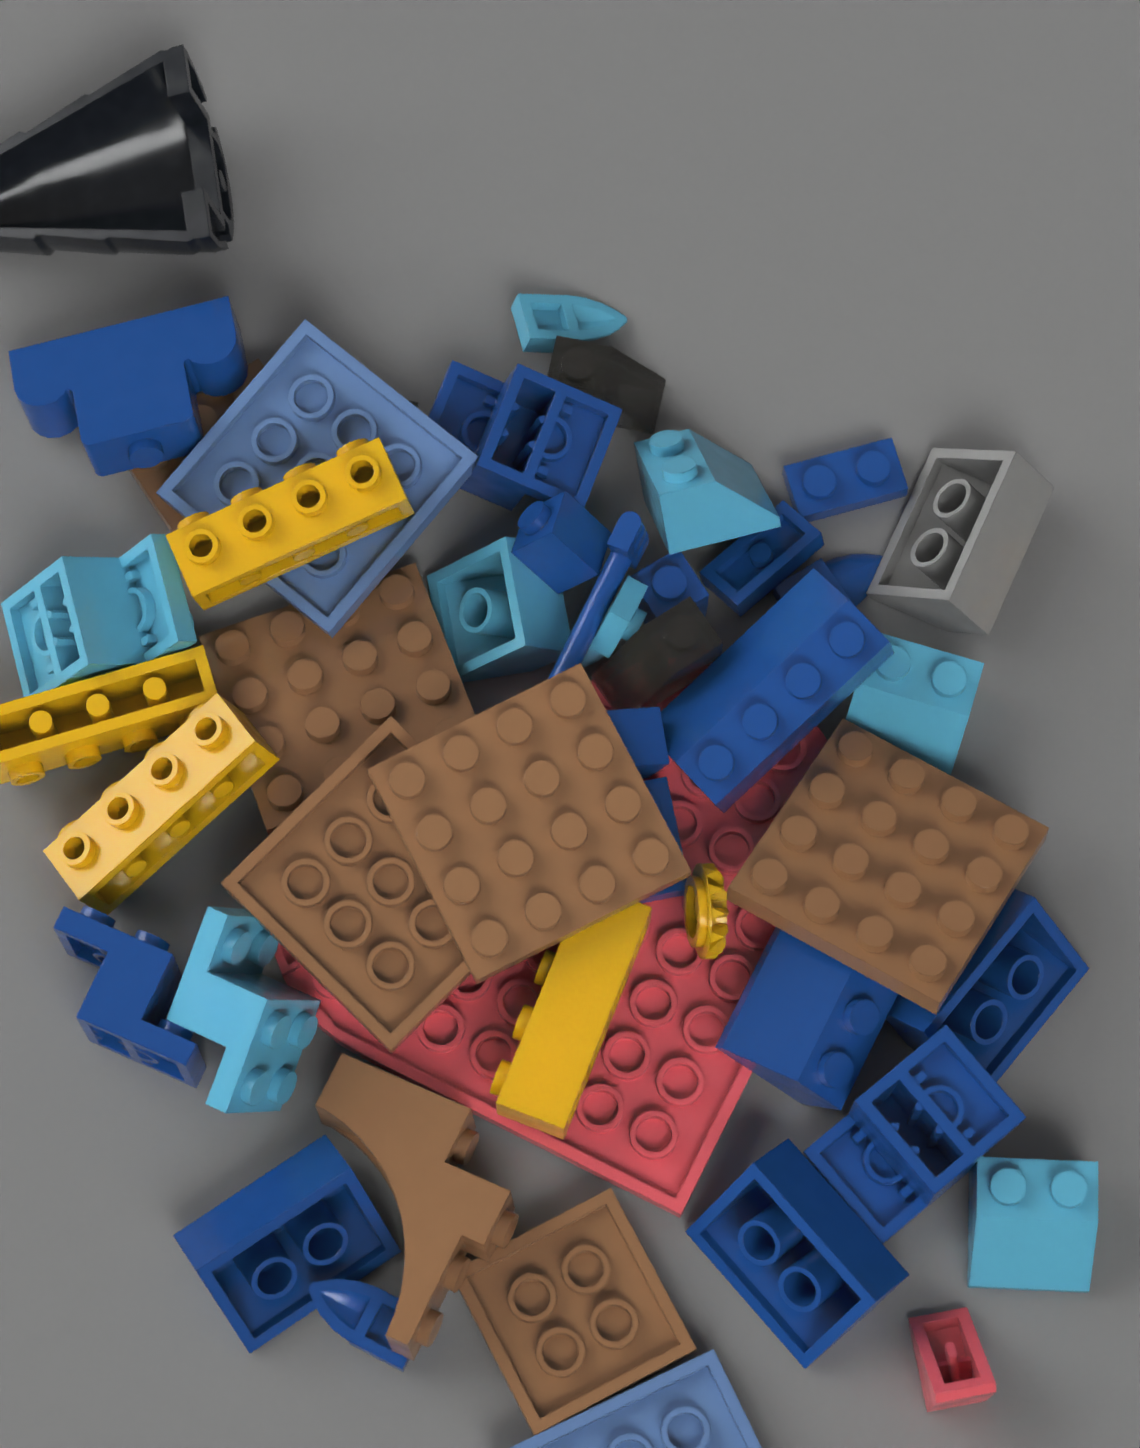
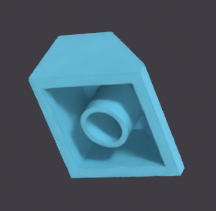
M690 429L682 431L663 430L653 434L649 439L634 442L644 502L669 555L781 527L777 511L752 464Z
M505 536L427 575L431 604L462 683L535 671L558 659L570 635L563 592L557 594L511 553L516 538Z
M883 634L890 642L894 654L854 690L846 720L951 775L984 663Z
M1003 1157L979 1158L969 1172L967 1288L1088 1293L1090 1290L1098 1228V1162Z

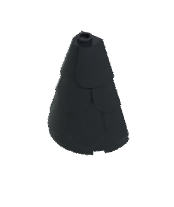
M183 44L155 53L90 95L84 94L27 133L18 132L0 144V252L51 256L55 250L117 255L119 252L194 255L199 252L216 253L229 249L227 242L233 241L234 215L224 154L216 126L211 127L210 117L202 105L203 102L207 101L206 94Z

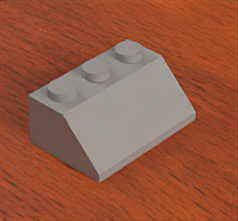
M932 448L866 594L877 602L944 631L989 635L1054 490V486L1017 451Z

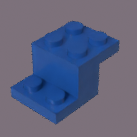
M452 360L446 370L428 417L479 456L472 475L460 489L512 511L525 494L544 502L564 491L568 492L578 503L585 507L623 409L519 363L506 381L502 382Z
M63 906L53 929L68 955L99 968L76 1015L89 1041L197 1088L207 1067L199 1051V1046L191 1041L193 1033L165 1019L182 978L175 960L176 958L172 953L167 952L170 944L143 930H137L134 937L113 928L116 923L113 918L94 908L83 906L81 912L78 913Z
M945 1025L854 1101L848 1115L804 1150L802 1154L879 1241L885 1244L968 1174L977 1160L1026 1119V1116L951 1029Z

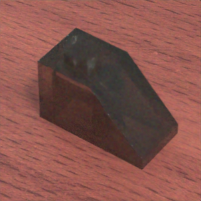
M562 336L556 337L548 377L623 409L616 427L652 435L655 434L666 385L665 378L614 347Z
M688 597L642 626L592 675V680L613 710L654 707L693 682L722 654L723 642L692 598Z

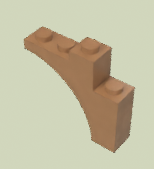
M341 1053L315 1107L322 1124L333 1128L347 1138L368 1157L383 1176L399 1207L405 1241V1266L400 1296L394 1316L386 1332V1338L393 1352L414 1361L421 1345L429 1348L440 1330L444 1314L439 1312V1309L448 1290L456 1293L467 1275L470 1259L465 1257L466 1254L470 1253L489 1262L496 1246L505 1248L509 1243L517 1226L519 1215L513 1213L515 1207L510 1190L457 1167L458 1164L466 1166L469 1163L479 1141V1133L475 1131L476 1125L471 1108Z

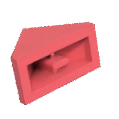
M967 1307L908 1318L927 1412L984 1402L997 1392L996 1381Z

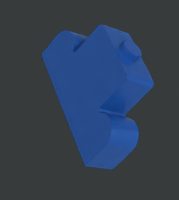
M229 296L8 351L14 390L32 429L40 436L58 438L71 433L75 428L79 427L81 442L95 473L101 477L135 468H150L160 462L189 455L204 437L196 394L202 391L204 394L213 397L226 396L240 388L248 376V364L241 330Z

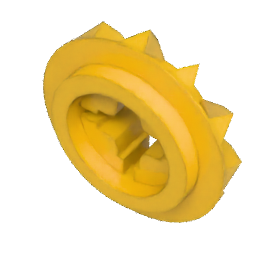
M714 863L696 864L692 876L686 880L684 890L686 934L690 946L696 949L701 959L717 958L726 946L725 936L729 932L727 925L729 911L726 902L727 892L724 890V877Z

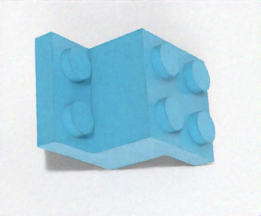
M166 534L148 535L119 558L61 556L1 603L24 697L184 651L197 642L194 620L189 611L180 576V568L165 536Z
M208 906L166 1020L226 1047L205 1103L206 1105L224 1113L280 1111L282 1105L289 1100L296 1087L297 1074L295 1069L301 1053L310 1044L316 1033L318 1020L315 1015L321 1000L262 974L264 967L273 959L279 942L259 924L253 915L241 908Z

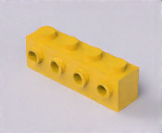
M378 437L371 441H368L366 438L351 441L339 448L336 452L337 456L317 466L315 463L299 465L289 470L283 476L284 481L264 490L261 487L244 490L230 500L231 505L212 514L206 511L198 512L181 520L177 525L178 529L165 536L191 596L203 610L209 609L414 515L415 512L380 438Z
M201 645L0 704V784L11 782L14 786L28 785L44 778L45 771L65 765L69 769L86 768L98 763L102 759L101 755L124 748L125 752L134 753L153 747L158 743V738L175 732L187 721L189 714L194 708L209 701L217 693L204 646Z
M216 693L209 701L194 708L189 714L187 721L165 741L151 747L145 754L144 760L122 780L108 786L102 793L101 798L79 819L65 825L57 838L43 852L79 901L109 915L280 759L245 714Z
M638 902L561 941L556 953L548 949L545 951L534 983L543 986L534 1007L524 1004L512 1034V1038L520 1041L512 1063L502 1059L490 1088V1094L498 1096L496 1101L498 1115L560 1139H565L650 925L652 907Z

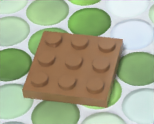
M612 1188L510 1240L505 1248H495L489 1262L479 1257L470 1261L467 1275L459 1288L467 1308L534 1436L586 1411L693 1354L697 1350Z

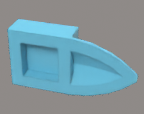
M517 294L511 306L523 352L575 353L581 342L594 341L609 336L627 323L626 316L603 303L572 295Z
M629 575L627 576L583 659V668L599 661L604 656L610 658L620 639L629 643L633 641L647 615V612L638 608L648 588L647 585Z

